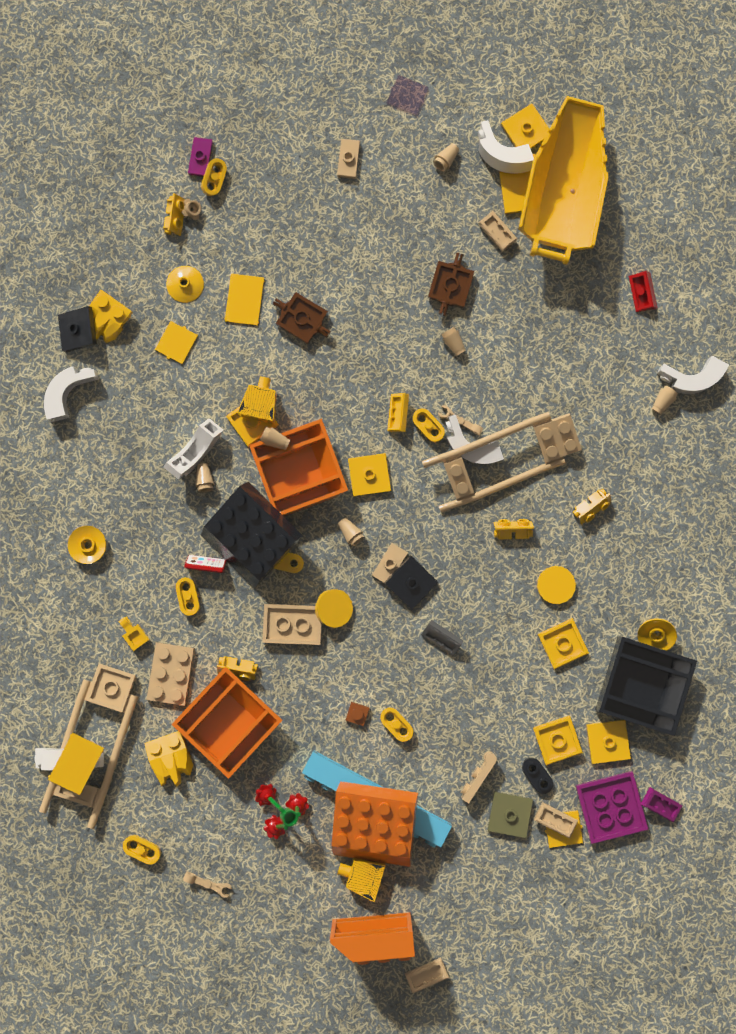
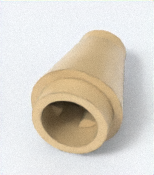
M451 143L435 156L433 164L438 170L444 172L450 168L459 152L457 145Z
M455 327L441 334L444 343L456 356L466 351L459 331H456Z
M665 385L663 389H660L651 409L661 415L677 399L678 393Z
M266 427L260 441L264 443L263 445L286 450L290 439L274 428Z
M200 463L197 465L196 488L201 493L210 492L215 485L207 463Z
M347 517L338 523L348 544L356 546L364 539L363 531L348 520Z

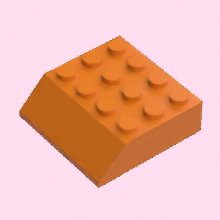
M322 418L281 433L290 439L286 450L263 445L264 443L261 441L249 445L269 501L284 517L331 500L348 491Z
M225 666L171 725L229 779L283 720Z
M340 781L335 798L331 845L333 855L411 867L418 793Z
M411 913L333 919L330 943L350 961L357 962L359 965H365L375 960H378L379 963H386L390 959L397 958L399 961H408L411 957H415Z

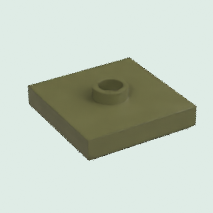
M494 791L487 830L526 838L533 799Z

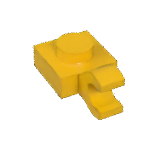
M127 616L118 621L126 631L122 637L133 651L150 640L139 624L133 627Z

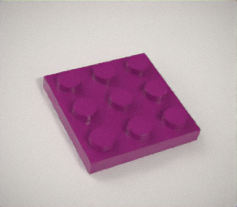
M633 771L575 785L591 844L648 830Z

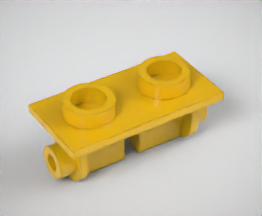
M175 193L167 199L166 214H170V216L165 217L163 230L165 234L171 235L173 232L181 236L184 219L182 210L185 206V199Z
M604 489L597 490L588 497V500L591 502L590 505L584 500L574 508L572 513L576 518L579 517L581 525L585 522H590L594 519L596 513L600 510L604 511L610 506L611 496Z
M501 519L498 522H493L495 527L494 538H498V540L512 539V532H515V539H529V537H533L534 526L532 521L527 519H519L517 522Z
M224 656L219 658L217 673H220L226 666L243 681L255 680L258 664L241 659L240 666H237V658Z

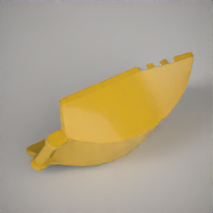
M567 96L533 159L518 230L532 241L530 256L535 257V255L561 261L562 264L568 265L571 251L592 249L595 246L608 182V172H606L607 155H605L606 138H604V105ZM571 189H575L574 194L570 192ZM538 243L563 249L565 252L562 254L538 248Z

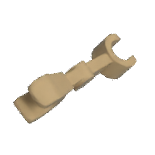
M446 405L441 406L448 411L446 415L438 412V416L442 419H448L447 417L456 415ZM457 416L459 425L466 427L478 436L483 430L481 426L472 424L463 417Z
M188 871L183 878L187 883H195L205 888H210L224 898H228L229 894L223 893L222 889L225 887L232 889V886L228 883H215Z

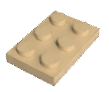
M264 604L262 643L321 645L322 623L316 616L315 606Z
M156 642L146 700L186 705L195 648Z

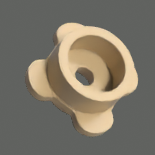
M185 199V206L182 210L183 216L192 217L193 220L199 219L201 204L195 200Z

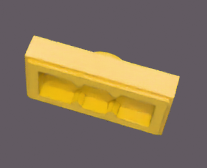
M391 394L388 432H406L409 394Z

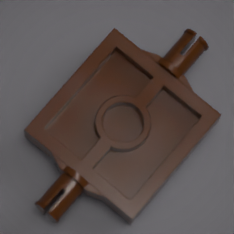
M456 253L454 263L438 261L428 299L441 303L439 315H442L443 312V316H446L449 306L464 309L475 271L466 269L461 265L463 254L460 255L458 260L460 253Z
M297 292L294 293L291 300L286 304L278 298L273 302L272 305L281 309V316L276 322L278 327L306 344H309L317 333L322 334L326 338L329 337L331 331L322 326L328 311Z

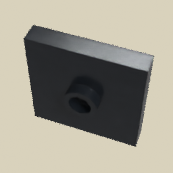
M86 306L58 315L62 352H70L97 344L92 307Z
M411 555L384 582L410 609H413L438 583Z

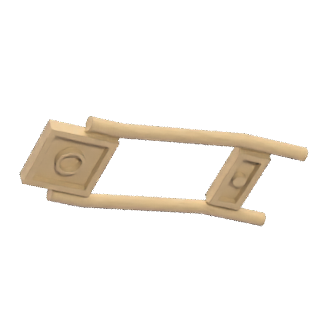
M546 412L460 448L423 460L422 463L424 468L441 462L444 464L456 500L439 505L440 512L442 513L484 498L550 469L565 465L566 462L563 456L582 449L570 413L551 419L549 412ZM533 425L545 464L474 493L461 455Z
M98 664L93 681L83 679L61 749L65 748L70 735L74 733L84 700L125 713L101 788L85 784L80 795L50 781L39 812L47 813L52 796L55 795L92 807L93 811L87 828H95L138 700L137 696L130 694L136 675Z

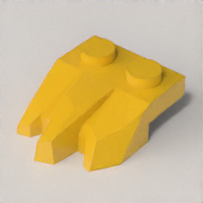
M103 290L99 291L89 305L93 311L96 340L101 335L105 343L115 340L133 313Z
M179 731L144 743L149 763L161 786L165 785L167 779L170 778L177 787L182 783L181 773L191 775L193 768L192 758L187 749L185 738Z

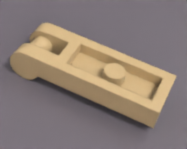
M491 751L484 754L485 761L480 768L478 766L475 768L471 775L473 777L470 784L466 783L460 792L462 793V800L468 804L497 761L495 754Z

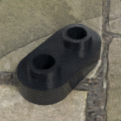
M530 757L525 759L522 763V771L537 792L541 794L549 793L553 788V780L536 758ZM535 765V770L529 771V766ZM546 781L547 785L546 787H541L540 783Z

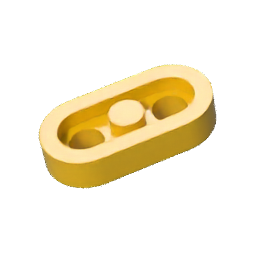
M215 158L208 163L201 183V189L207 196H214L219 193L225 178L227 166L219 158ZM213 167H217L219 172H215ZM211 184L213 186V190L208 189L207 185Z
M421 408L414 412L412 420L421 433L431 442L441 441L445 430L437 419L427 409ZM420 416H424L426 420L424 422H420L418 418ZM432 430H437V431H438V435H437V436H433V435L431 434V431H432Z
M288 552L274 569L298 573L303 569L304 561L301 556ZM292 560H296L298 562V565L296 567L291 566Z
M184 577L177 581L176 592L181 612L191 616L199 611L200 602L195 582L190 578ZM184 584H189L190 588L188 591L183 589ZM189 602H192L194 604V607L191 610L187 608V604Z
M385 708L380 716L382 724L397 740L402 742L410 740L413 736V728L395 708ZM389 713L394 715V719L391 721L386 718ZM401 728L407 729L405 735L400 734Z
M130 835L123 842V850L127 855L146 864L156 863L161 856V850L158 845L138 835ZM132 841L137 843L136 848L131 847ZM149 850L154 851L155 855L153 857L148 855Z

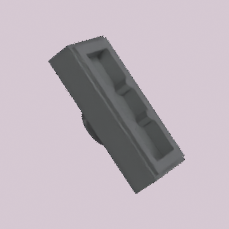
M433 620L429 622L421 634L452 656L455 655L464 642Z

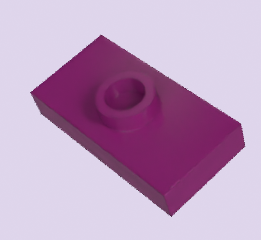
M194 137L188 168L189 175L204 177L207 165L210 162L213 145L212 139Z
M649 787L641 802L642 806L673 823L683 806Z

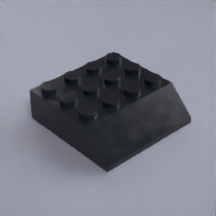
M249 482L240 485L207 522L201 533V536L254 589L303 537Z
M618 636L595 710L675 736L697 660Z

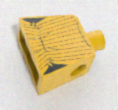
M260 376L258 386H248L237 412L240 417L275 424L276 391L269 389L270 378Z
M354 858L352 866L340 863L337 875L348 878L346 883L347 889L375 902L386 864Z

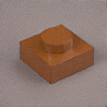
M351 701L345 720L364 726L370 707Z

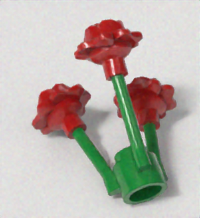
M262 784L256 790L255 801L259 802L260 806L271 805L272 803L281 812L279 817L272 815L270 819H266V826H264L263 830L267 832L268 838L278 839L280 835L285 834V830L297 823L299 816L305 815V810L309 808L308 799L302 797L300 793H297L295 796L290 795L289 800L285 803L288 808L284 809L275 801L277 789L273 788L272 784Z

